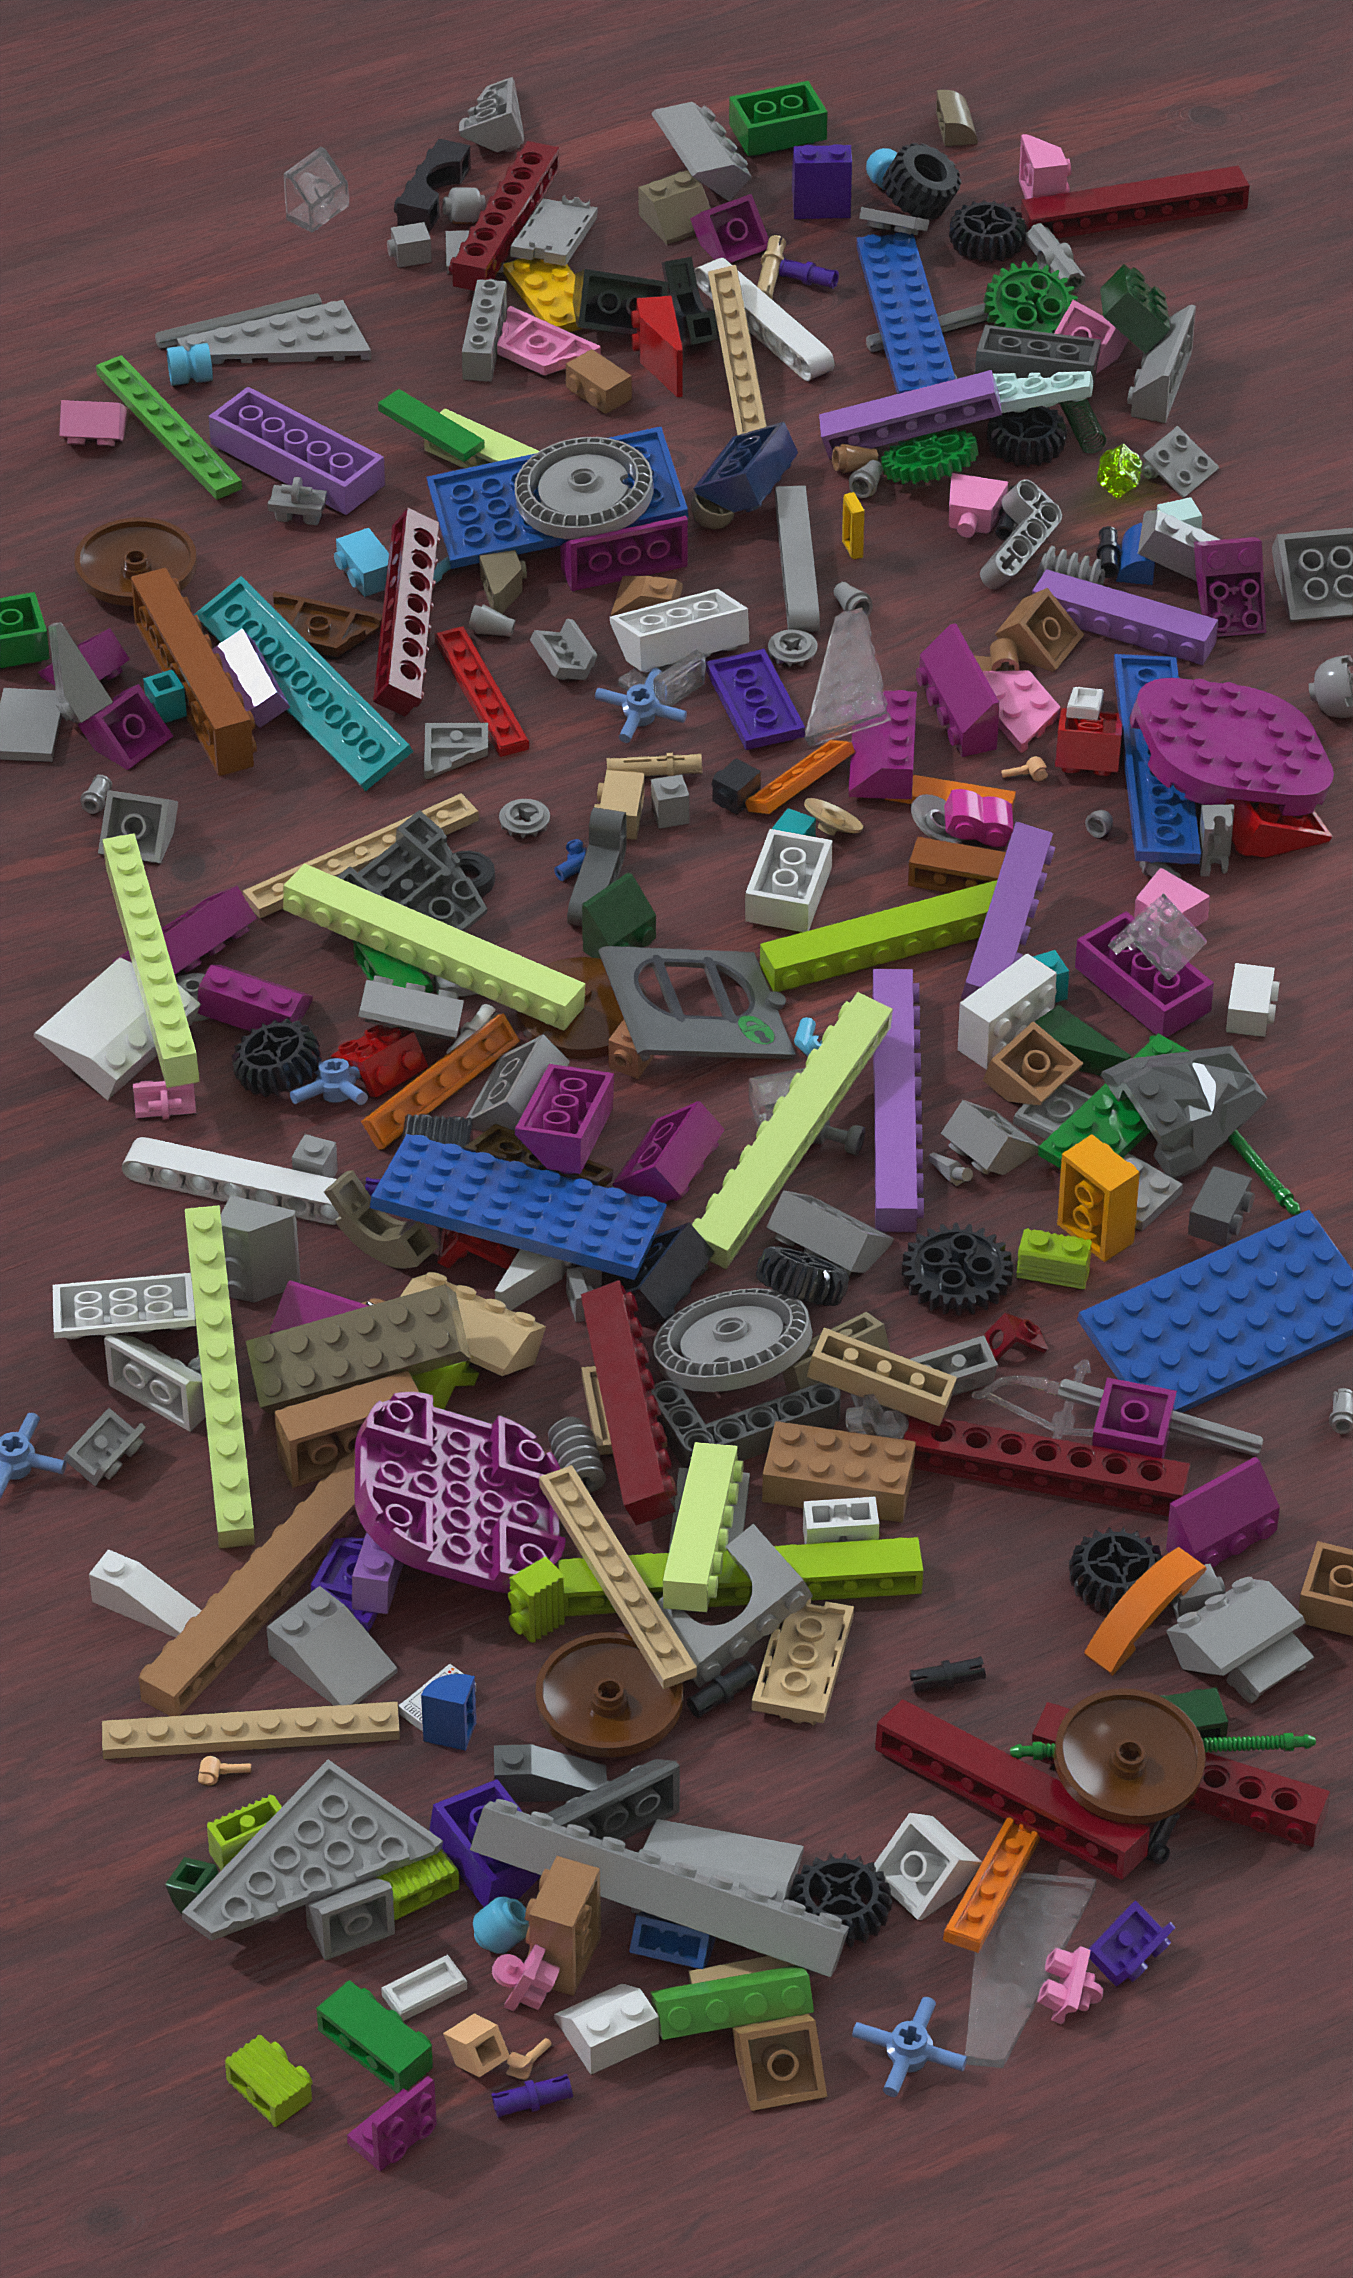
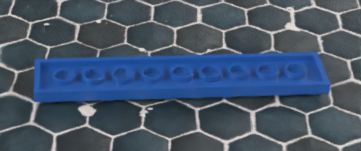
M898 232L894 235L879 236L871 234L865 237H857L856 248L897 394L956 379L914 234Z
M1114 654L1113 668L1119 719L1122 723L1121 739L1135 861L1200 864L1201 849L1195 802L1185 798V793L1178 791L1173 785L1170 788L1166 787L1154 776L1148 767L1151 752L1141 729L1132 728L1130 724V714L1139 690L1145 684L1162 678H1179L1176 657Z

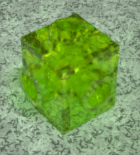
M1124 443L1115 449H1109L1103 453L1099 460L1100 465L1096 480L1117 499L1139 485L1143 462L1137 453L1131 451Z

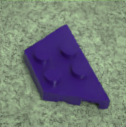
M365 1537L336 1538L311 1583V1592L321 1586L343 1603L369 1633L378 1613L352 1609V1575Z

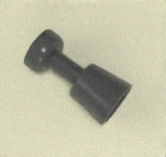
M828 1119L813 1143L823 1144L826 1139L843 1143L848 1154L858 1156L864 1143L866 1129L863 1126L853 1125L849 1131L830 1126Z

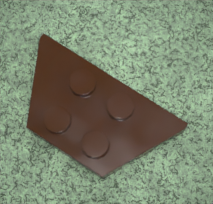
M277 591L273 592L274 609L320 654L338 657L381 630L382 614Z

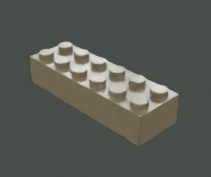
M446 1284L246 1341L259 1406L270 1415H275V1411L288 1406L304 1403L324 1395L352 1388L356 1385L385 1378L388 1375L408 1370L410 1375L414 1376L471 1360L457 1295Z

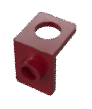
M1006 1312L983 1334L996 1362L1016 1342L1042 1353L1048 1350L1040 1328L1028 1319L1023 1320ZM999 1331H1002V1344L997 1349H994L992 1345L993 1338Z

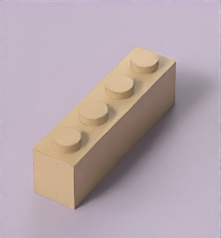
M823 1328L812 1354L807 1374L809 1378L939 1427L950 1402L957 1377L827 1328Z

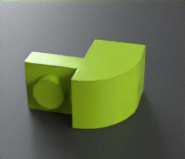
M467 1360L411 1377L420 1393L433 1395V1407L444 1410L454 1387L474 1385L479 1372L469 1366L470 1362Z

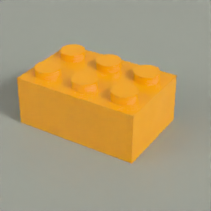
M1094 1135L1088 1136L1062 1153L1057 1225L1071 1236L1083 1238L1084 1240L1090 1239L1092 1241L1091 1252L1103 1262H1106L1134 1243L1140 1172L1132 1163L1125 1161L1116 1154L1108 1144L1102 1143Z

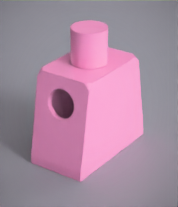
M952 473L948 526L957 529L959 535L966 538L972 537L975 532L990 533L1000 518L999 510L1002 505L1003 496L1008 493V482Z
M1160 868L1137 896L1134 918L1157 936L1166 941H1173L1208 920L1210 896Z

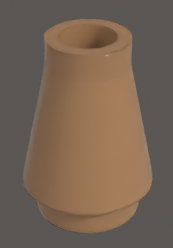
M841 444L840 447H834L832 452L833 468L835 471H841L843 474L858 470L871 460L878 461L876 448L869 449Z

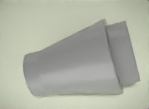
M871 460L865 466L853 472L849 478L850 491L854 492L859 498H866L875 494L880 476L883 473L882 464L876 460Z
M841 582L836 585L834 596L838 599L848 618L863 620L870 615L873 604L869 594L850 586L847 582Z
M484 604L482 607L475 605L471 613L468 629L475 630V634L498 635L511 638L516 620L508 618Z

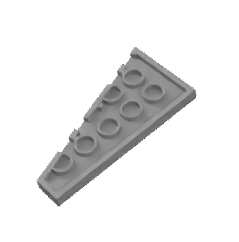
M343 300L331 301L327 304L302 308L284 314H275L271 317L246 321L241 324L220 327L215 330L177 338V347L183 346L187 351L195 344L208 343L212 364H222L225 359H241V363H252V358H268V362L315 361L318 356H333L334 361L345 360V356L361 355V360H371V350Z

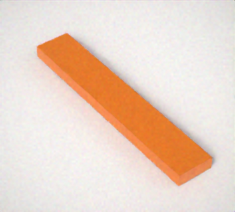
M504 1013L495 1016L361 1121L378 1150L384 1149L403 1134L405 1116L407 1114L411 1116L415 1114H429L520 1042Z
M1010 1817L1005 1820L944 1930L943 1941L977 1953L980 1952L1041 1840L1037 1832H1030L1024 1829L1022 1824L1016 1825Z

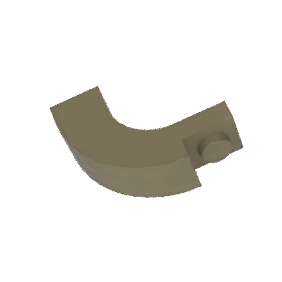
M353 1170L344 1172L323 1191L340 1215L335 1222L343 1233L363 1252L385 1265L403 1269L417 1267L439 1247L424 1223L415 1220L400 1221L385 1212L369 1208L371 1196Z

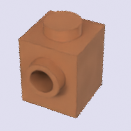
M625 1020L621 1022L608 1040L609 1068L639 1079L654 1058V1055H650L647 1061L641 1060L640 1054L636 1052Z

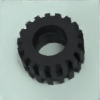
M911 143L910 146L905 145L899 150L885 172L882 184L883 188L887 190L885 192L887 197L891 198L892 203L901 208V211L904 213L907 212L912 217H920L927 220L929 218L936 219L945 212L960 188L961 178H959V170L955 168L956 165L953 161L949 160L948 156L939 152L938 149L928 147L922 143L921 145Z

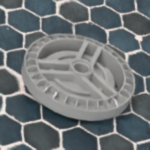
M602 437L568 439L542 449L522 466L515 481L516 505L525 522L546 535L571 540L617 531L627 527L646 511L654 493L652 470L644 455L624 442ZM628 473L635 480L632 489L622 483L624 479L628 478ZM537 486L541 503L533 496Z
M739 1289L706 1297L677 1312L658 1331L653 1349L658 1370L667 1381H673L682 1388L693 1391H728L760 1383L789 1368L806 1352L811 1343L813 1332L808 1310L799 1299L783 1295V1293L772 1289ZM680 1349L684 1357L678 1355Z

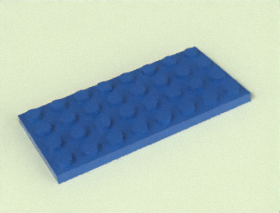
M662 427L609 437L610 439L624 442L642 453L649 462L653 476L654 493L651 503L636 521L623 529L683 516L689 518L688 508ZM535 454L426 477L451 569L479 563V555L515 550L516 554L519 555L560 546L571 540L556 538L534 529L525 522L518 511L515 498L516 477L522 466ZM628 473V478L624 479L622 483L632 489L635 480ZM537 486L533 496L541 503Z
M406 1134L372 1194L369 1208L635 1280L665 1217L667 1204L658 1202L652 1197H639L628 1194L619 1188L596 1186L586 1179L574 1180L563 1177L552 1170L530 1168L519 1161L509 1162L500 1160L489 1153L467 1151L456 1144H443L429 1140L422 1135Z
M1307 1210L1079 1312L1077 1321L1118 1380L1177 1391L1173 1411L1183 1413L1353 1335V1270L1311 1211Z

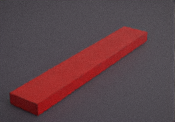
M464 626L435 633V643L480 723H488V737L498 755L502 757L529 750L527 736Z

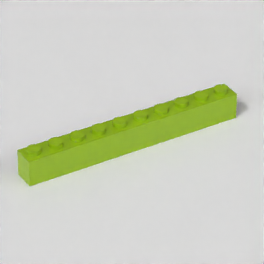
M918 1537L774 1546L804 1580L813 1595L810 1598L811 1601L922 1594L923 1566ZM728 1550L720 1551L723 1553L722 1573L715 1574V1576H718L716 1598H710L708 1607L748 1605L752 1595V1581L737 1566ZM669 1553L628 1555L657 1602L663 1597V1577ZM584 1558L558 1560V1569L564 1574L565 1616L617 1613Z

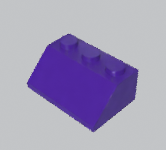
M498 1779L433 1804L429 1829L431 1833L443 1841L442 1849L458 1869L459 1875L483 1907L497 1897L519 1899L541 1876L470 1850L483 1807L490 1801L495 1803L496 1799L516 1804Z

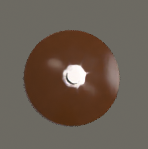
M145 517L119 519L97 527L81 540L74 555L75 574L82 588L95 598L111 604L133 606L132 576L166 567L171 578L178 580L180 590L182 591L192 581L196 573V548L194 542L185 531L169 522Z
M573 957L546 964L545 966L585 983L584 1008L565 1030L546 1024L516 1010L517 1022L522 1033L529 1041L544 1034L566 1058L588 1059L609 1055L608 1040L624 1020L602 959ZM639 981V986H640V988H641L643 994L647 997L645 988L643 987L642 983Z
M617 1632L594 1633L576 1638L564 1644L545 1661L536 1680V1709L544 1728L562 1745L590 1756H627L654 1746L673 1729L682 1710L683 1683L681 1682L663 1689L630 1634Z
M1119 1688L1094 1693L1079 1701L1069 1710L1062 1720L1056 1736L1054 1763L1064 1788L1081 1806L1111 1821L1127 1824H1144L1170 1817L1191 1801L1202 1780L1205 1768V1749L1196 1726L1175 1704L1150 1692Z

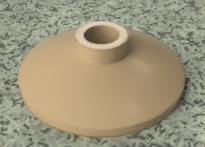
M807 798L804 802L808 812L819 821L818 828L829 835H835L836 831L860 833L863 829L862 823L856 817L836 805L815 798Z

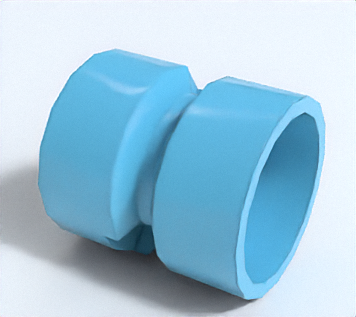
M208 343L195 344L190 347L189 351L183 346L166 349L171 386L188 384L190 378L199 383L213 381Z

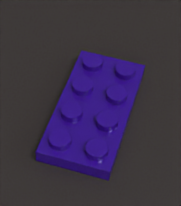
M765 649L706 662V672L745 750L805 737V726Z

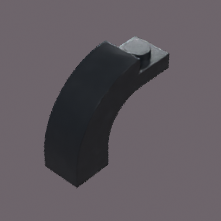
M692 256L662 262L664 279L666 282H669L667 296H672L680 340L687 346L719 340L714 310L707 311L700 298Z

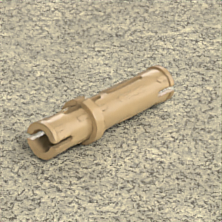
M778 235L771 236L768 240L766 252L761 257L762 269L757 285L771 299H773L781 261L784 260L783 252L786 247L784 238L779 245L781 236Z
M666 753L667 756L607 758V770L644 773V776L702 774L701 754L673 755V753Z

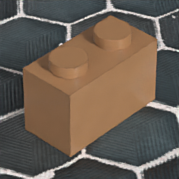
M593 349L566 363V387L603 413L607 414L632 399V376Z

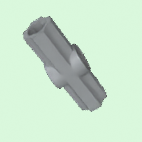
M1041 223L1033 225L1026 233L1025 242L1037 256L1039 269L1042 270L1044 266L1049 265V273L1052 274L1054 271L1059 270L1058 279L1067 277L1066 287L1074 286L1073 293L1078 292L1085 285V275L1075 264L1070 246L1067 243L1060 244L1048 227H1044Z

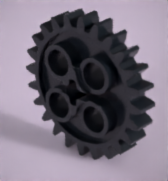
M954 1223L953 1229L948 1230L944 1224H940V1232L936 1233L933 1229L927 1228V1237L917 1234L916 1243H908V1252L903 1253L901 1275L904 1276L903 1284L904 1286H909L910 1296L918 1295L919 1304L930 1301V1310L942 1306L943 1314H947L950 1308L955 1309L958 1316H961L962 1310L967 1308L971 1314H975V1306L979 1305L982 1309L988 1310L989 1301L998 1304L999 1295H1007L1008 1286L1012 1285L1014 1262H1011V1252L1005 1251V1242L996 1243V1234L985 1237V1228L973 1232L972 1224H968L965 1230H961L958 1223Z

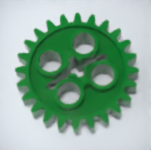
M1023 261L1019 269L1012 263L1009 271L1001 268L999 276L993 275L992 282L987 285L983 300L985 303L984 313L989 314L987 322H995L994 326L1055 333L1073 300L1077 301L1078 296L1073 295L1074 286L1066 287L1067 277L1058 279L1059 270L1051 274L1048 272L1049 265L1044 266L1041 270L1038 269L1037 262H1034L1032 268H1028L1027 263Z
M954 428L949 432L945 429L940 432L910 438L907 441H898V445L889 446L890 450L884 451L881 463L884 475H887L888 480L893 479L894 482L902 480V484L913 481V484H916L920 480L928 483L933 479L940 480L943 476L950 477L953 471L961 472L962 467L971 466L970 462L976 461L975 456H978L979 453L976 438L973 437L972 433H966V430L958 432L957 428Z

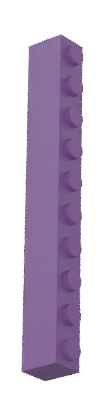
M873 969L872 998L893 1009L891 1029L873 1053L875 1229L881 1232H916L917 1218H924V1198H917V1194H923V1173H917V1169L923 1168V1149H916V1145H922V1124H916V1121L922 1120V1100H915V1097H921V1077L915 1076V1073L921 1072V1053H914V1049H920V1029H914V1026L920 1025V1006H913V1003H919V983H913V969Z

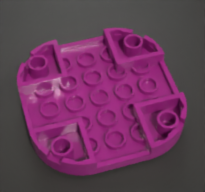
M1162 678L1148 682L1139 690L1130 714V724L1132 728L1141 729L1151 752L1148 767L1154 776L1166 787L1170 788L1173 785L1178 791L1185 793V798L1203 805H1224L1227 798L1277 804L1283 816L1306 815L1314 812L1316 805H1323L1333 781V768L1313 725L1302 712L1290 703L1255 688L1240 686L1231 682H1208L1204 679Z
M399 1392L393 1394L390 1400L385 1402L379 1400L373 1406L357 1433L354 1492L356 1512L364 1529L374 1542L402 1563L422 1571L487 1590L509 1593L511 1591L509 1588L511 1587L509 1583L511 1582L509 1579L511 1576L543 1557H547L556 1565L564 1551L566 1538L559 1536V1517L539 1484L540 1476L560 1470L561 1468L552 1452L544 1454L542 1447L535 1442L537 1439L536 1435L508 1418L498 1415L495 1422L490 1424L433 1407V1395L419 1392Z

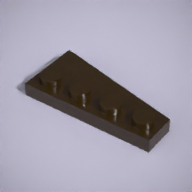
M494 1124L464 1147V1150L471 1152L489 1153L500 1160L509 1162L519 1161L533 1169L552 1170L547 1169L515 1135L514 1130L498 1124ZM587 1159L580 1174H564L558 1170L552 1171L557 1172L563 1177L574 1180L586 1179L593 1185L605 1187L612 1181L614 1169Z

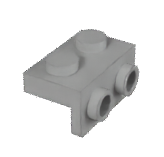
M566 619L560 632L534 630L530 638L531 643L554 677L562 680L567 678L587 679L591 668L595 664L597 653L573 619Z
M108 1408L65 1454L63 1459L96 1486L103 1477L110 1480L123 1465L119 1460L125 1454L132 1457L144 1443L140 1436L146 1427L140 1423L136 1429H133L114 1411Z

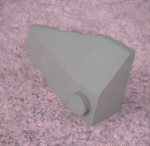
M511 77L486 86L477 98L478 105L468 110L470 117L462 118L459 122L461 137L495 152L503 150L511 152L518 149L520 144L524 143V132L515 81Z

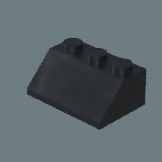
M583 269L575 275L573 308L577 328L629 336L637 334V328L632 326L631 315L632 311L637 310V298L667 296L669 282Z
M688 1222L655 1236L635 1280L618 1276L614 1282L620 1280L626 1293L632 1291L638 1305V1311L634 1312V1317L639 1319L641 1326L645 1327L656 1322L662 1324L674 1315V1307L678 1301L684 1299L691 1292L692 1288L690 1285L708 1269L707 1262L715 1252L692 1224Z

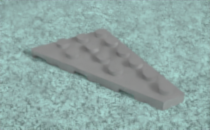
M328 1759L182 1911V1920L213 1941L435 1855L442 1849L443 1841Z

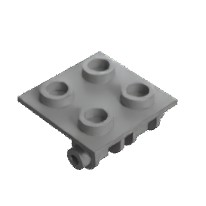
M1178 426L1141 456L1146 461L1142 470L1144 477L1150 479L1160 475L1183 499L1220 468Z

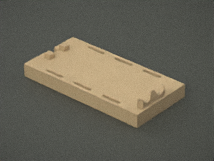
M809 1599L801 1610L790 1614L781 1622L783 1623L781 1632L779 1629L781 1623L778 1624V1627L771 1633L752 1698L753 1711L780 1715L781 1720L788 1718L794 1723L809 1722L813 1726L816 1722L824 1723L854 1617V1606L825 1602L824 1606L812 1605L811 1599ZM773 1649H775L774 1657L772 1660V1651ZM765 1676H768V1677H767L766 1684L763 1683V1682H764V1679H765Z

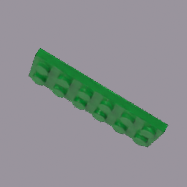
M1158 1033L1133 1058L1187 1052L1189 1050ZM1105 1083L1039 1146L1038 1156L1061 1169L1062 1153L1088 1136L1094 1135L1102 1143L1108 1144L1116 1154L1123 1158L1151 1131L1129 1097L1118 1102Z

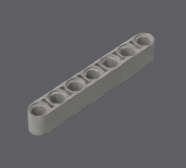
M775 486V508L788 630L819 631V604L806 486Z

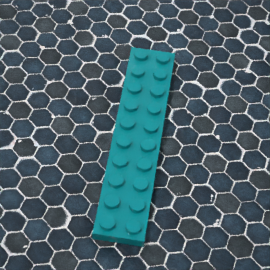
M242 576L194 614L198 616L201 625L219 643H222L241 629L252 638L290 705V708L286 711L364 791L368 790L414 752L411 746Z

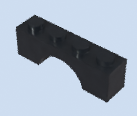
M438 139L433 148H429L425 160L417 166L414 177L406 183L401 197L398 196L395 200L394 213L397 214V226L424 222L428 233L431 231L440 217L439 193L434 190L446 185L462 183L471 169L470 145Z

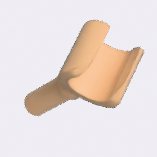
M1038 756L1030 758L1026 765L1001 770L1003 778L1030 774L1033 780L1042 781L1048 777V773L1045 770L1047 766Z
M207 1756L201 1761L198 1782L210 1786L217 1783L219 1774L251 1773V1764L221 1763L216 1757Z
M545 2038L533 2050L529 2051L526 2056L512 2052L507 2060V2064L510 2067L506 2074L526 2080L530 2076L533 2063L552 2045L551 2041Z

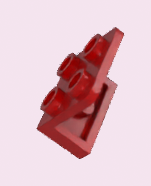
M375 1025L365 1030L363 1037L342 1043L338 1047L339 1051L331 1055L332 1059H344L348 1061L349 1066L358 1067L370 1097L380 1096L428 1067L414 1031L402 1030L399 1027H383V1025Z

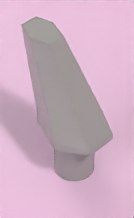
M934 1152L929 1154V1161L955 1186L972 1179V1170L963 1167L958 1161Z

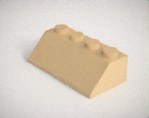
M428 1272L425 1275L413 1278L400 1297L446 1284L457 1295L471 1360L468 1361L501 1376L535 1364L546 1326L535 1322V1317L524 1312L515 1313L508 1310L503 1302L496 1299H484L476 1295L474 1289L463 1285L455 1286L447 1282L445 1276L435 1272Z

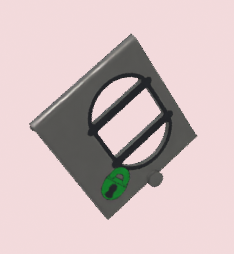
M606 946L598 950L636 1052L640 1054L642 1061L649 1060L650 1055L794 1059L796 1054L778 1012V1009L784 1007L786 998L779 992H770L754 952ZM648 967L653 968L670 1013L654 1005L643 994L639 986L638 977L644 969ZM665 967L703 968L722 1016L683 1014ZM718 971L733 978L746 992L749 1007L743 1014L739 1016L734 1014Z

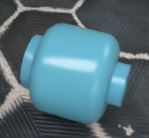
M882 148L876 150L867 160V174L874 185L881 190H886L882 184L884 182L883 176L897 155V152L892 149Z
M497 1897L481 1909L473 1919L474 1937L478 1945L491 1952L504 1954L523 1940L529 1927V1921L525 1920V1906L516 1899Z

